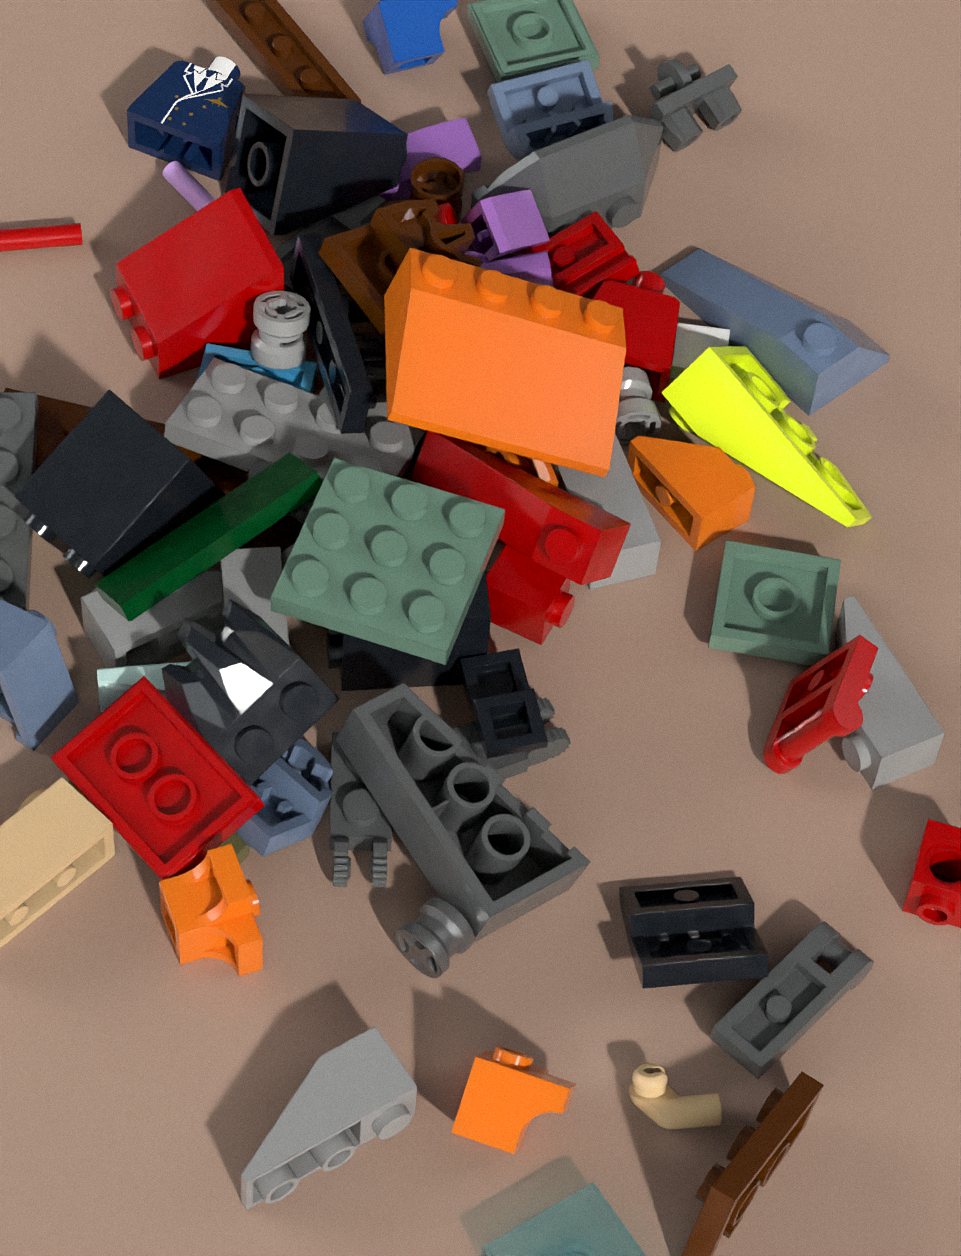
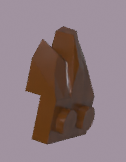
M435 199L405 200L378 208L369 225L326 237L318 252L381 335L385 334L384 295L410 248L431 254L443 255L449 259L481 267L483 263L477 257L465 254L475 239L471 223L442 224L437 222L435 217L440 209Z

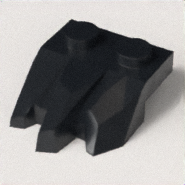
M230 599L222 612L226 624L222 632H212L185 616L177 637L193 661L187 666L169 664L161 670L167 700L251 786L340 698L259 615Z

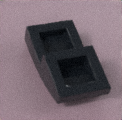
M519 648L460 659L459 671L487 759L546 748L548 740L534 688H529Z

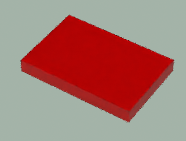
M145 676L50 757L87 800L113 823V828L161 880L184 874L195 868L204 860L208 850L218 848L265 806L260 797Z

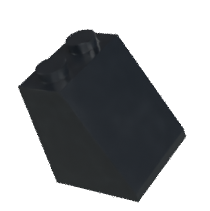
M243 94L225 193L241 188L260 225L273 235L283 236L397 187L401 167L407 158L406 142L408 134L355 99Z
M109 389L18 490L14 497L30 510L23 521L49 544L58 535L70 546L62 556L90 579L96 571L104 577L226 494L188 456Z
M484 571L446 665L329 629V632L326 634L328 668H339L341 691L390 689L403 683L408 687L463 684L459 671L460 659L484 655L488 651L491 612L486 572Z

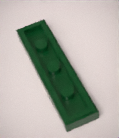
M287 453L96 582L95 586L102 599L127 621L134 620L316 496L323 483L318 471L292 453Z

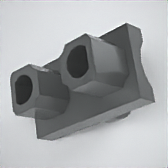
M670 58L658 66L657 76L659 82L650 87L653 97L660 100L653 104V115L647 119H656L662 124V137L675 152H678L695 142L703 133L693 114L701 111L714 131H718L735 121L742 109L730 87L738 75L731 65L728 64L699 79L701 72L697 65L692 64L685 67L677 59Z

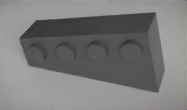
M405 683L352 709L336 741L437 896L450 903L467 920L475 936L474 942L569 890L590 864V861L575 846L569 850L548 830L552 824L534 807L530 810L524 807L502 785L505 779L488 763L482 766L460 745L462 738Z

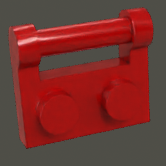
M858 635L790 680L763 749L764 761L773 772L777 774L788 773L800 765L803 756L835 735L844 737L862 725L863 713L858 701L867 693L873 682L874 677L870 670L879 649L863 636Z

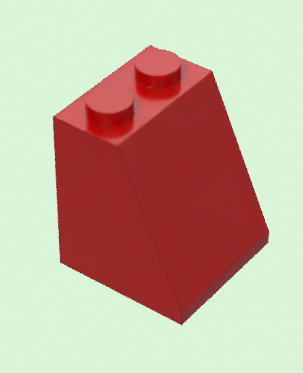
M241 188L228 191L117 262V287L111 289V299L121 321L128 319L133 328L131 336L138 357L141 361L149 359L160 380L200 367L207 343L250 351L251 336L254 330L257 329L253 321L254 302L263 293L284 291V266Z

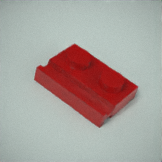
M597 211L549 238L550 241L521 254L548 251L554 288L589 299H593L605 281L614 280L625 283L640 274L636 259L633 255L630 256L624 244Z

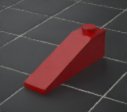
M427 431L410 481L505 509L504 525L498 539L531 561L579 585L611 577L631 523L469 443L431 431Z

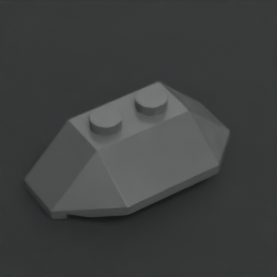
M626 115L536 150L502 172L491 186L484 184L472 192L471 209L480 200L531 189L549 238L595 211L600 214L611 229L624 227L641 217L659 161L663 126L656 119L648 120L644 117Z

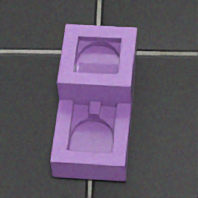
M467 119L451 120L409 133L406 142L407 158L401 167L398 186L379 195L386 199V202L410 198L411 171L417 163L428 158L438 157L451 160L462 169L463 174L480 171L482 155Z

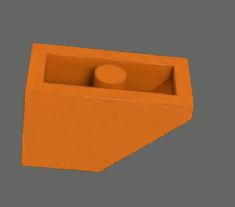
M637 436L630 440L627 462L640 492L695 552L749 520L756 485L753 483L749 472L742 465L735 464L721 448L646 436Z

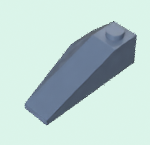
M700 248L660 273V277L665 282V287L708 326L730 329L729 344L731 346H746L778 383L787 397L808 416L888 363L890 355L851 321Z

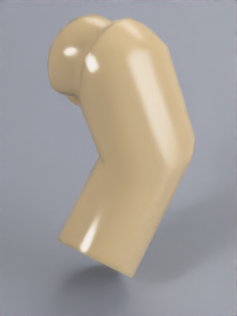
M646 1063L634 1070L632 1076L633 1083L629 1086L632 1102L661 1128L682 1129L721 1125L722 1111L718 1093L680 1096L667 1084L668 1078L665 1075L664 1068L661 1066Z

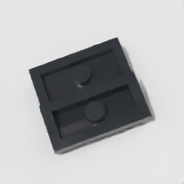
M741 877L619 887V900L628 943L643 989L768 977V952L754 926V901Z

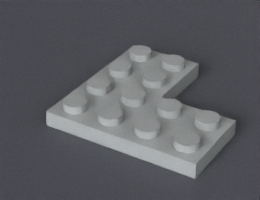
M363 332L360 335L362 339H382ZM213 358L165 423L164 437L172 444L247 472L248 468L250 469L252 464H257L258 461H272L273 464L290 452L318 471L319 476L325 479L334 458L404 478L421 451L427 430L387 420V402L377 403L374 409H369L363 433L341 434L326 387L317 396L293 387L290 384L282 383L244 369L236 364ZM364 362L367 374H373L375 379H386V362Z

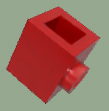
M507 544L486 575L491 623L542 645L553 626L562 628L568 620L575 603V596L569 593L571 580L531 561Z

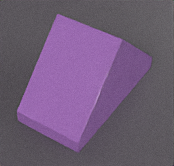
M531 189L480 200L460 220L461 223H471L475 239L470 245L471 251L482 253L489 260L517 256L550 241Z

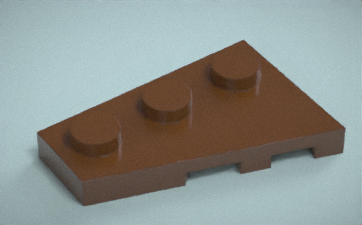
M801 1071L786 1092L776 1087L770 1093L757 1116L756 1121L761 1123L755 1130L749 1125H745L727 1154L726 1159L731 1161L729 1165L724 1168L716 1163L700 1185L696 1198L702 1201L704 1205L682 1256H713L722 1235L727 1238L731 1237L754 1198L759 1185L764 1187L805 1128L824 1086L822 1083Z

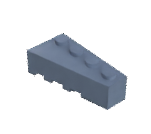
M0 596V717L17 727L16 740L34 751L79 703L57 643L55 637L57 632L52 622L42 613L36 610L25 611L6 602Z

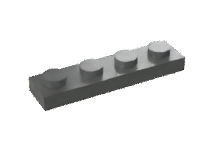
M0 392V596L6 602L29 611L33 529L23 521L30 510L18 501L14 495L36 471L39 401L36 392Z

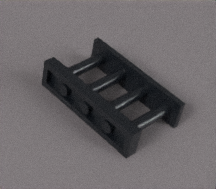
M298 234L289 277L294 292L304 297L310 304V323L307 332L341 434L363 433L369 409H374L377 403L387 402L386 379H375L373 374H367L364 362H386L385 339H362L360 334L353 333L350 323H370L371 321L355 300H348L346 295H340L337 285H342V283L318 254L323 243L320 234Z

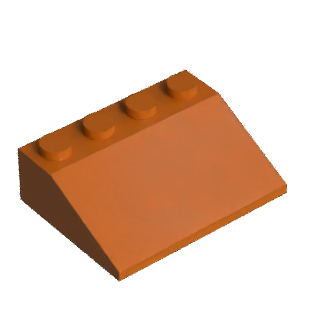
M410 248L384 295L387 420L605 478L610 469L626 355L623 308L610 305L601 300H593L561 291L548 285H540L508 276L496 270H487L452 260L443 255L431 254Z

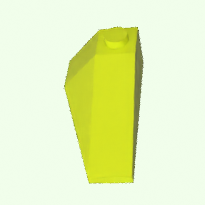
M746 346L707 348L661 392L672 405L669 408L671 417L686 432H695L697 436L715 447L721 448L723 452L846 527L864 525L872 518L838 467L824 457L820 459L816 457L812 451L816 447V436L809 426L803 423L800 424L793 417L785 413L783 409L791 402L790 399Z

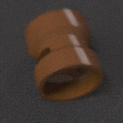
M433 157L417 163L411 171L410 200L435 199L438 205L448 202L453 207L460 222L463 202L461 197L464 189L462 169L455 162L446 158Z

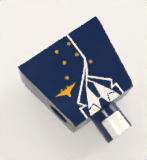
M221 56L215 57L207 69L183 60L174 62L127 109L129 148L169 163L178 161L185 169L220 181L232 156L242 97L245 94V86L238 81L240 78L238 66L232 60Z

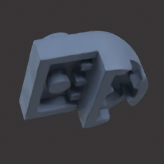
M589 60L491 84L487 90V95L504 144L518 161L536 150L613 121L611 101L603 103Z
M299 738L251 786L245 781L260 797L265 806L236 831L243 842L255 849L263 857L312 835L317 829L334 792L330 786L333 769L328 760L311 744Z

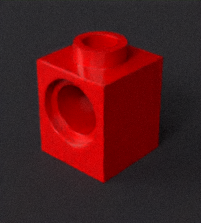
M928 819L916 854L902 911L918 915L919 918L930 924H949L961 928V828ZM934 875L946 876L953 881V883L943 882L937 879Z

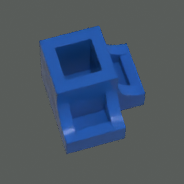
M381 0L374 6L363 20V25L368 41H372L376 47L384 75L433 64L445 52L440 36V22L442 19L447 18L458 6L457 0Z

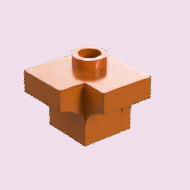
M232 843L208 850L204 860L192 870L159 881L161 914L180 965L202 958H216L231 965L238 976L263 969V938L254 918L260 916V906L252 882L244 877Z
M496 1046L494 1052L487 1050L475 1056L451 1133L515 1154L522 1147L528 1126L535 1116L548 1112L562 1114L569 1108L576 1083L548 1074L549 1070L532 1065L534 1058L527 1054L506 1047Z

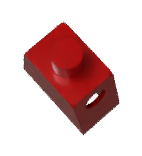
M640 271V274L633 278L631 285L614 280L605 281L593 297V300H601L610 305L623 308L626 339L624 367H635L645 371L652 388L651 400L665 403L666 398L661 392L669 386L680 302L676 297L663 294L665 282L654 272Z

